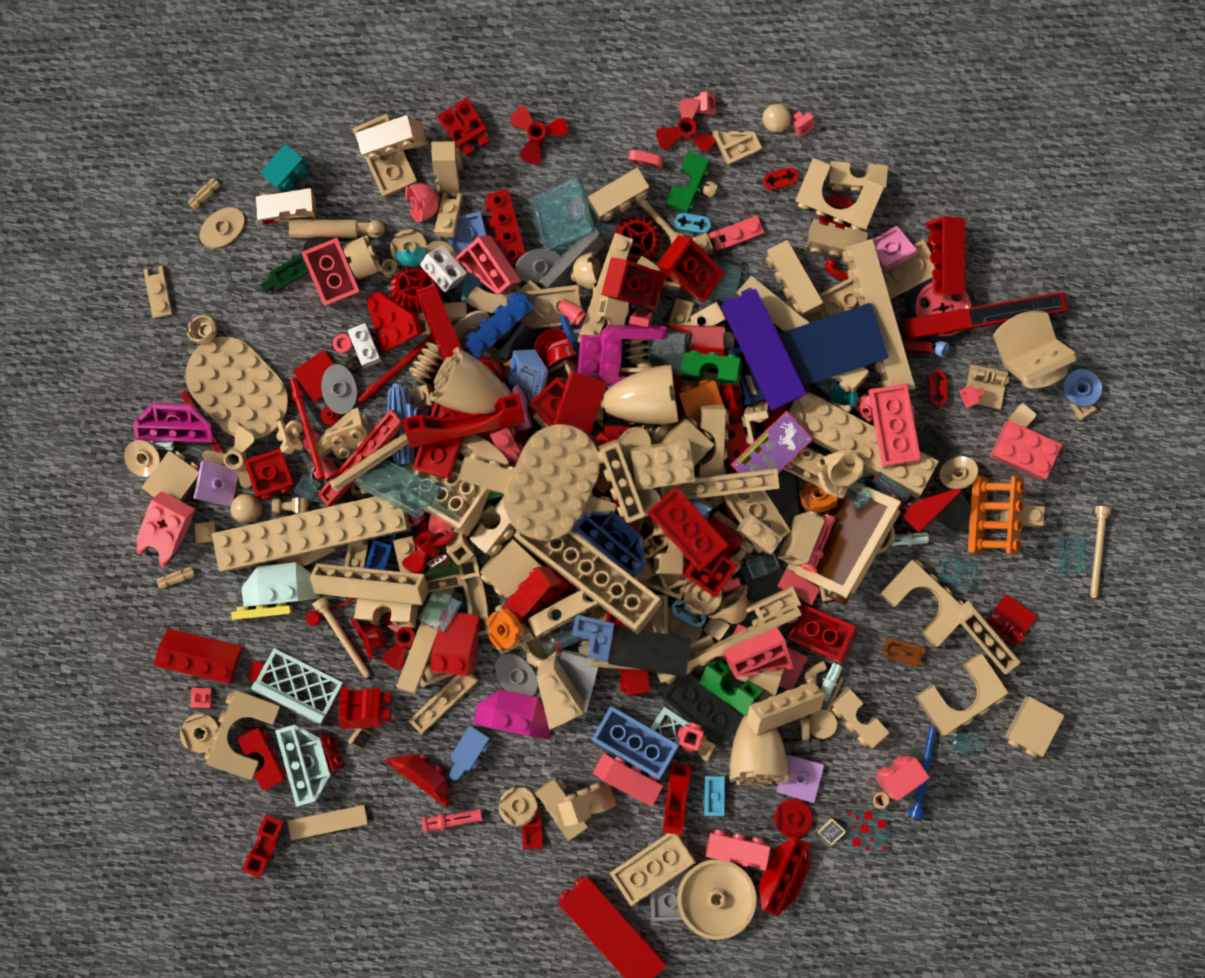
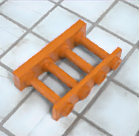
M977 476L976 480L972 483L968 539L969 553L984 554L985 548H1005L1007 554L1019 555V550L1021 549L1020 531L1022 530L1021 515L1024 509L1022 500L1023 492L1025 491L1023 478L1012 476L1011 483H989V478ZM1010 491V502H988V492ZM987 510H1009L1008 521H986ZM1008 529L1007 541L985 540V530Z

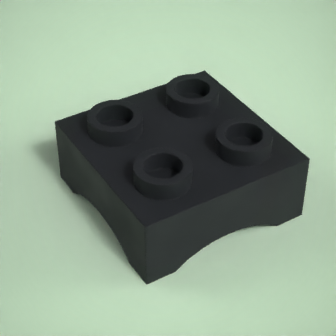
M518 321L499 355L510 361L513 351L534 350L536 340L541 333Z

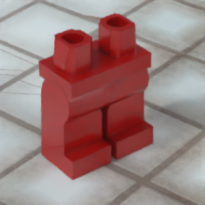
M468 97L453 105L454 111L450 107L437 115V120L452 142L455 141L456 148H459L468 157L475 152L471 145L472 142L477 140L479 145L484 147L490 141L486 127Z
M341 687L338 717L341 730L370 728L373 726L374 728H380L381 722H390L391 710L390 708L382 709V706L392 705L391 693H381L380 688L349 690V687Z

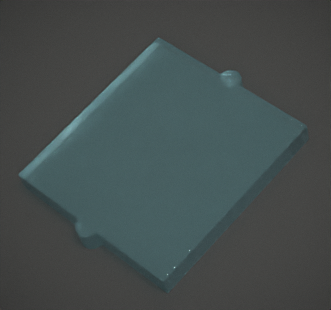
M435 590L418 619L429 624L431 628L435 627L446 632L462 602L452 598L450 594L445 595Z

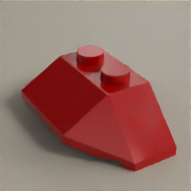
M414 753L386 758L385 763L443 806L449 807L451 802L444 769L438 765L432 766L429 764L428 761L430 759L422 753L419 755Z
M792 837L774 849L766 871H764L759 883L762 910L779 916L782 914V911L786 910L796 901L811 867L810 843Z

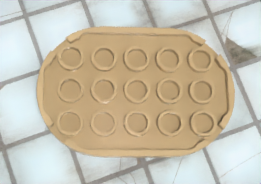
M218 337L209 343L201 344L191 355L186 367V383L189 392L225 432L235 437L236 429L239 426H243L254 434L255 440L269 436L278 429V421H284L288 411L287 389L278 375L248 344L232 337Z
M552 425L536 432L526 443L504 493V508L509 521L521 534L536 540H551L563 536L577 523L595 485L600 467L597 449L584 432L568 425Z

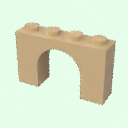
M813 158L795 200L799 202L798 206L806 210L809 207L816 209L815 213L826 217L827 214L834 216L833 221L844 224L845 221L851 223V228L860 231L862 228L866 229L884 186L866 179L860 196L854 205L847 209L832 208L825 202L822 194L823 184L831 165Z
M910 560L880 591L879 595L890 606L895 607L909 591L916 587L930 590L937 598L939 609L935 619L924 629L921 635L934 647H938L960 624L953 612L964 603L960 600L956 601L952 597L953 593L947 587L942 588L938 584L939 580L930 573L928 575L923 570L925 567L916 560L914 562Z
M977 654L963 664L977 688L975 701L967 709L957 711L950 708L935 686H929L915 696L940 735L951 736L958 731L956 729L958 726L969 724L973 721V716L978 713L979 715L984 714L989 710L988 706L993 703L999 704L1006 699L1004 696L1008 694V691L983 654Z
M234 689L233 693L229 692L226 699L227 709L221 712L218 722H221L219 730H214L211 738L214 741L212 748H207L204 759H207L206 765L252 780L258 759L245 756L233 750L227 741L228 730L236 720L244 717H252L273 725L280 706L277 703Z

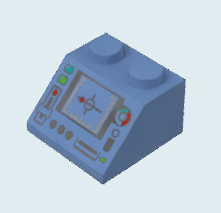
M536 350L513 351L512 359L509 362L510 374L507 376V384L511 387L512 391L513 387L519 384L526 398L532 400L545 389L548 370Z

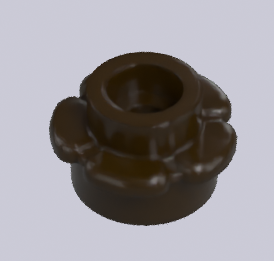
M358 356L345 361L346 368L350 369L351 372L362 367Z

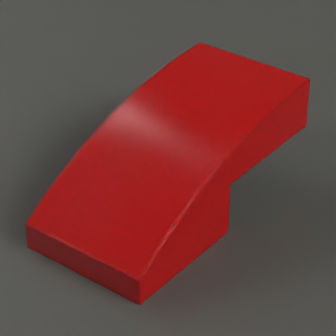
M538 807L534 819L525 826H522L523 850L543 849L540 807Z

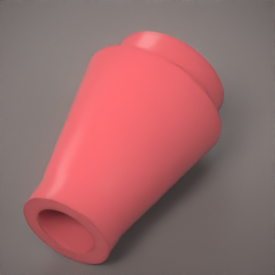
M565 299L557 307L567 316L572 324L575 323L577 326L587 314L583 308Z

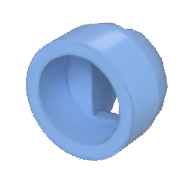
M944 341L936 342V348H933L934 353L940 357H945L949 350V343Z

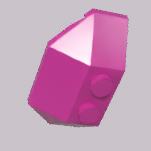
M151 403L133 423L135 440L213 442L211 424L191 404Z
M500 689L477 704L474 724L549 740L551 729H549L544 706L538 697Z

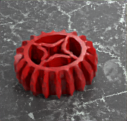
M635 216V221L628 217V223L625 220H621L622 226L617 224L615 227L617 231L612 232L613 236L615 233L623 235L626 232L628 238L641 239L639 244L632 243L630 251H638L641 255L629 253L627 260L635 263L642 256L652 262L651 257L656 258V252L661 250L657 246L662 244V240L657 239L661 237V233H654L658 230V227L654 226L651 228L653 221L650 220L648 224L645 223L646 217H643L642 221H639V216ZM631 228H640L645 231L637 233ZM650 236L652 246L646 251L643 242Z
M420 266L419 269L412 267L409 270L405 268V272L399 271L398 275H394L390 284V295L392 300H395L396 303H401V306H405V309H409L410 312L416 310L419 313L421 307L415 291L434 284L441 296L442 289Z

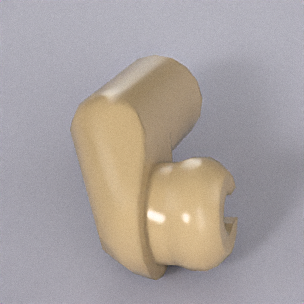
M824 661L807 668L804 677L805 684L813 681L817 684L818 673L827 670Z

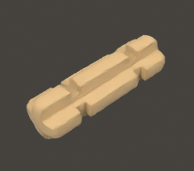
M212 178L208 185L202 187L195 194V198L192 197L188 201V204L194 210L200 206L201 202L204 203L213 194V190L216 191L220 187V183L215 178Z
M193 567L185 568L184 571L179 570L167 575V577L158 578L157 584L159 588L168 587L169 584L173 585L186 580L185 578L194 577L195 571Z

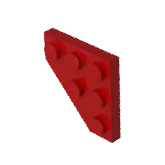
M377 292L366 298L381 353L388 352L423 334L418 315L406 310L405 306H401V303H396L395 300L390 299L386 293Z

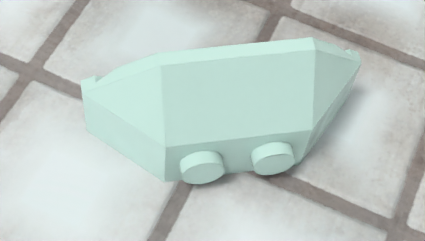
M297 562L257 566L242 586L243 606L319 599L321 597L320 594H315L310 580L311 573Z
M296 725L275 730L296 807L316 801L331 776L320 737Z

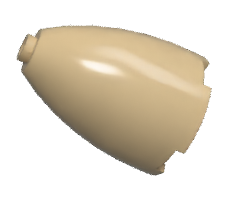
M455 348L453 350L455 354L445 359L433 382L435 383V391L430 393V400L444 407L468 414H489L495 412L496 410L493 406L497 399L509 396L506 388L482 362L462 349Z
M671 365L653 367L632 374L617 382L603 393L604 397L601 399V408L605 409L606 413L617 418L644 424H671L678 422Z
M744 715L733 741L730 759V782L735 780L737 785L764 786V784H772L773 781H776L778 785L788 782L789 773L786 752L778 729L774 728L756 735L747 724V716Z

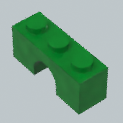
M689 151L687 152L680 173L688 176L691 184L685 188L673 185L666 201V207L680 213H687L688 210H693L696 203L693 198L696 193H700L703 186L700 183L702 177H707L710 166H708L709 159Z
M694 350L690 351V353H683L680 370L683 380L699 381L703 379V375L708 369L716 368L718 369L717 379L721 384L740 386L743 362L737 355L729 354L725 357L713 352L706 355Z
M716 658L706 666L699 683L737 709L738 712L747 716L749 707L753 703L759 702L764 691L749 680L740 687L733 685L730 680V667Z

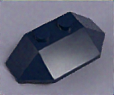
M613 511L584 513L572 528L583 540L633 578L645 566L642 536Z

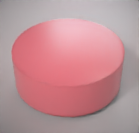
M339 334L334 338L333 347L337 352L344 354L352 349L353 343L348 335Z

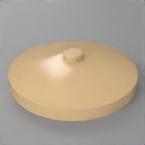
M709 859L694 865L684 875L678 888V909L686 925L696 934L708 939H726L740 933L751 921L756 908V892L750 877L741 867L733 862Z

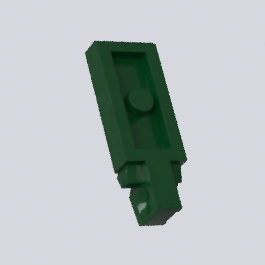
M300 254L269 272L270 274L266 276L268 280L260 284L265 293L273 288L275 291H278L310 273L303 255Z

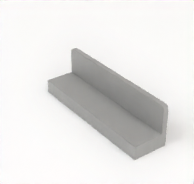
M589 228L538 281L544 289L566 286L572 280L571 271H573L576 259L590 252L597 254L605 245V242L598 236L600 233L595 228Z

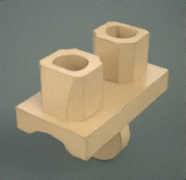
M279 420L277 423L279 431L276 436L279 441L283 442L280 446L281 451L292 454L294 449L301 450L303 448L300 433L303 431L301 422L291 420L286 424L283 420Z

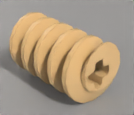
M629 339L623 342L624 345L629 346V348L624 349V352L629 353V356L624 357V360L630 361L629 364L648 363V360L643 358L648 355V352L642 350L648 347L647 344L642 343V341L647 339Z
M426 342L425 344L428 349L422 348L421 351L424 356H417L420 362H413L416 368H409L411 376L424 385L428 384L425 378L432 379L429 372H436L433 366H440L437 359L443 360L437 345L431 342Z

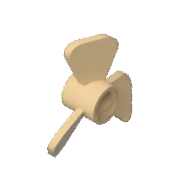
M239 426L235 432V446L231 447L226 454L205 450L202 454L203 460L219 465L225 464L229 469H236L241 486L248 488L252 483L244 460L247 458L245 450L254 442L255 436L243 426ZM231 454L237 455L239 457V461H235L231 457Z

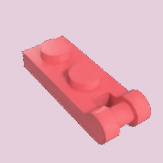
M754 216L721 230L711 232L708 236L715 245L713 246L715 252H719L763 235L764 231L758 216ZM724 236L725 239H726V242H722V243H721V240H720L719 237Z

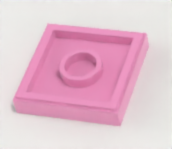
M898 226L873 239L880 266L885 272L918 254V250Z

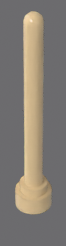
M645 199L639 202L640 206L667 233L671 244L678 235L684 236L678 231L675 232Z
M1106 506L1095 507L1098 526L1090 592L1092 598L1098 597L1106 519L1111 515V507Z
M326 596L312 604L315 610L323 613L364 678H369L371 676L370 671L329 610V601Z

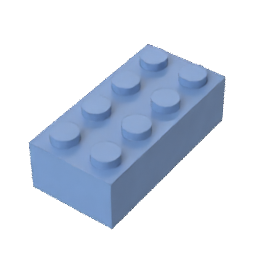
M610 706L591 739L661 780L680 746Z

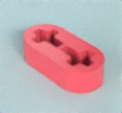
M631 150L628 162L662 169L664 158L655 154Z

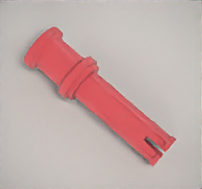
M824 514L823 520L825 521L808 563L801 564L800 566L812 573H817L818 563L820 558L824 556L823 548L836 520L827 514Z
M481 809L445 816L440 813L434 817H422L425 834L434 830L444 831L446 827L482 821Z

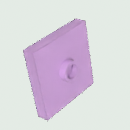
M201 461L194 499L231 506L238 479L237 470L229 469L224 465Z
M786 754L789 781L779 784L776 792L814 803L824 765Z

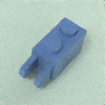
M472 725L468 727L451 754V760L455 764L449 776L453 780L460 778L465 770L475 769L480 762V759H478L481 751L485 753L491 744L488 742L490 737Z

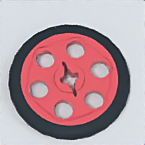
M930 278L912 289L908 298L907 312L910 319L943 313L936 310L941 304L943 307L948 308L944 312L977 307V301L967 284L964 294L960 295V301L952 300L951 296L934 295L933 279ZM922 298H926L929 301L928 308H923L920 305ZM972 329L923 338L932 343L944 341L951 344L960 341Z

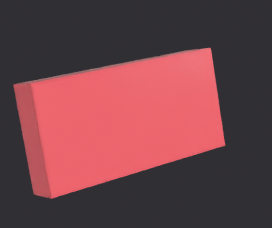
M635 310L630 316L629 324L648 327L653 320L654 313Z
M789 569L785 570L777 586L782 590L793 586L798 599L808 606L813 604L820 588Z

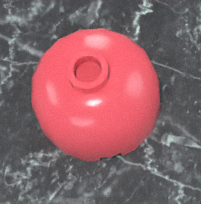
M423 183L406 187V202H411L413 210H409L415 221L423 222L432 218L437 213L440 197L438 192Z

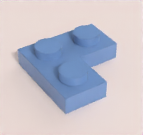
M580 615L575 616L572 636L591 640L587 658L602 662L608 661L614 623Z

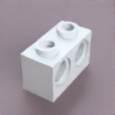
M443 245L429 252L420 264L445 293L459 285L467 274L464 268Z
M365 323L347 330L364 369L382 362L368 326Z

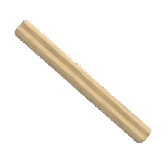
M403 433L330 482L332 488L335 491L340 490L408 445L406 434Z

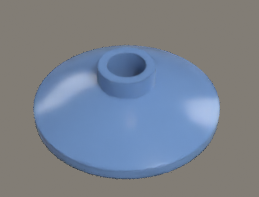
M1078 369L1066 377L1063 390L1066 398L1072 404L1086 407L1094 404L1100 398L1102 384L1098 376L1092 371ZM1078 386H1082L1084 392H1079Z

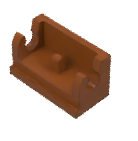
M888 637L885 638L880 656L918 667L922 663L921 658L925 654L926 648Z

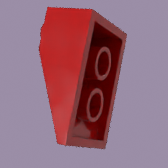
M681 235L675 238L656 265L667 277L702 303H705L725 274L692 238Z
M611 257L601 295L656 311L665 274L626 259Z
M957 488L916 501L914 504L910 502L902 509L905 512L902 516L920 532L961 490Z
M802 604L800 609L801 616L797 617L798 620L794 622L787 640L831 661L844 665L859 630L857 627Z
M442 611L432 649L430 671L463 676L475 674L480 615Z

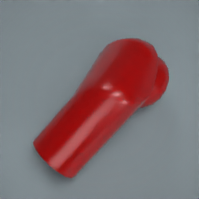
M827 259L824 267L832 277L843 281L849 279L846 271L835 267L837 264L836 260Z

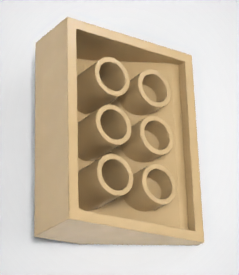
M458 459L450 480L416 471L401 494L413 504L468 536L480 518L490 490L458 480L463 464Z

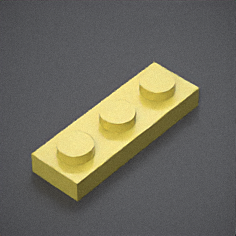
M287 602L275 603V607L268 608V604L256 605V609L251 610L248 609V606L236 607L237 611L231 612L232 620L290 614L293 613L292 605L287 606Z

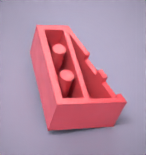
M490 235L477 237L454 258L458 263L467 268L469 273L476 275L483 284L498 295L509 293L522 282Z
M603 753L593 774L602 781L652 807L663 785L658 783L659 779L650 774L648 776L642 774L643 770L634 765L632 767L625 765L626 761L617 756L614 759Z
M715 829L714 833L709 832L705 856L726 862L739 863L747 867H759L760 870L766 871L770 846L764 843V839L753 837V840L745 839V835L734 833L733 836H728L726 831Z

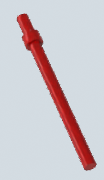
M430 334L377 382L371 383L367 387L368 389L357 398L359 402L363 404L373 394L379 393L381 387L422 352V348H427L426 342L433 343L435 341L433 335Z
M297 378L290 379L293 391L291 395L297 405L318 480L325 479V474L304 405L303 391L299 388Z

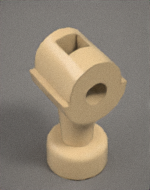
M273 498L272 513L280 514L282 510L293 511L297 514L308 512L309 499L292 498V502H282L280 498Z
M745 539L739 545L740 549L734 555L732 554L730 558L732 562L738 565L732 576L740 569L741 561L746 553L751 554L755 549Z

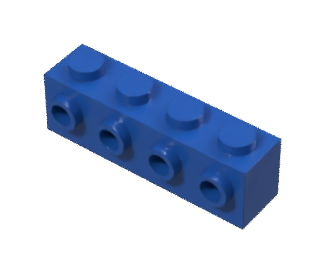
M522 290L519 293L515 291L507 298L509 302L505 306L502 304L493 311L495 314L490 319L488 317L479 324L481 328L476 332L472 330L465 337L464 345L476 358H479L534 307V303Z

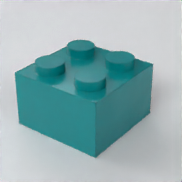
M285 144L260 173L265 181L276 191L284 193L293 191L295 188L294 184L307 175L308 167L303 158Z

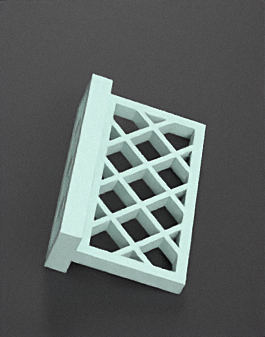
M274 648L256 682L253 683L251 690L322 726L343 682ZM276 654L283 657L285 665L274 668L272 660ZM295 664L299 665L302 674L291 677L288 667ZM286 668L289 678L278 681L275 671ZM273 672L276 682L271 684L262 682L265 674ZM315 673L318 675L320 682L308 685L305 675ZM303 676L306 686L295 690L292 680ZM290 681L293 691L282 692L279 684ZM331 681L337 684L334 692L325 693L324 683ZM321 685L324 695L312 698L309 688ZM307 689L310 699L303 702L298 700L296 693ZM325 698L327 705L323 712L315 708L314 701Z

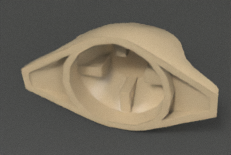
M743 584L721 601L720 606L708 615L709 618H720L732 624L742 622L748 613L745 608L751 605L747 599L748 586Z

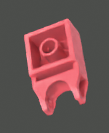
M161 491L150 501L137 536V553L141 555L147 546L154 547L159 553L160 566H166L184 540L196 509Z

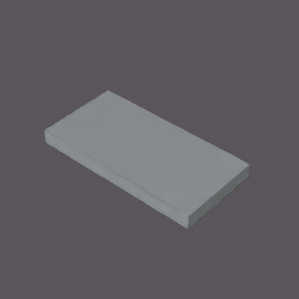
M682 840L687 847V840ZM649 841L648 846H650L656 841ZM688 868L650 893L651 921L683 920L678 909L677 894L681 880L688 872Z

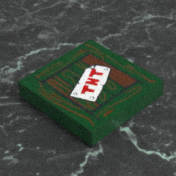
M442 545L440 552L435 557L427 558L425 570L422 574H424L426 581L459 574V567L447 553L446 545Z

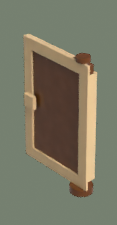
M857 482L848 487L849 489H847L845 497L838 499L837 507L825 512H818L821 519L824 518V514H827L836 520L823 548L824 556L820 558L817 573L804 570L800 567L801 564L794 566L789 563L787 569L798 576L830 591L829 597L846 606L851 594L854 595L899 516V510L903 504L901 498L893 493L887 496ZM856 489L863 490L864 494L860 493L859 496V493H856Z

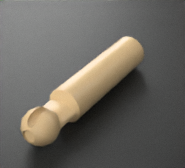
M290 219L289 221L290 238L357 239L358 236L367 235L377 239L385 233L384 224L378 220H373L369 223L341 219Z

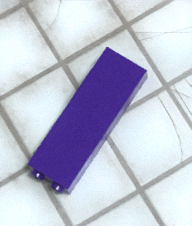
M748 288L741 292V296L737 298L733 296L726 299L721 308L771 411H775L807 395V391L756 288L753 290Z

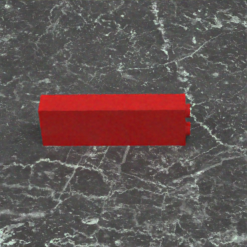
M581 875L573 882L575 886L570 891L566 889L558 896L560 898L558 905L623 978H654L667 966L666 962L588 875L584 878Z

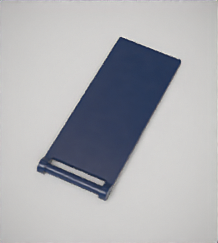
M871 303L779 333L804 386L888 359L889 357ZM741 347L728 350L727 354L738 356L743 351ZM747 360L746 363L757 396H751L742 370L740 387L744 397V406L765 400Z

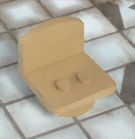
M1028 311L1018 314L1003 323L993 334L1004 368L1019 378L1023 386L1027 388H1041L1058 382L1068 372L1066 365L1077 360L1075 352L1056 339L1049 315L1045 311Z

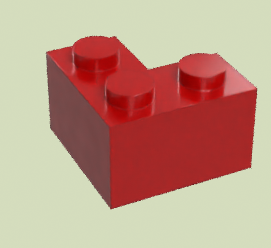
M719 554L700 572L688 560L683 574L680 575L710 596L716 598L738 565L724 555Z

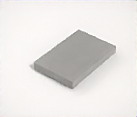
M563 649L559 664L585 701L584 712L587 713L598 667H589L587 655Z

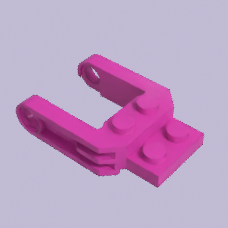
M608 325L602 330L600 335H581L578 373L583 375H599L603 381L607 382L608 386H613L622 379L638 373L620 372L621 340L666 339L668 328L659 325H649L648 327Z

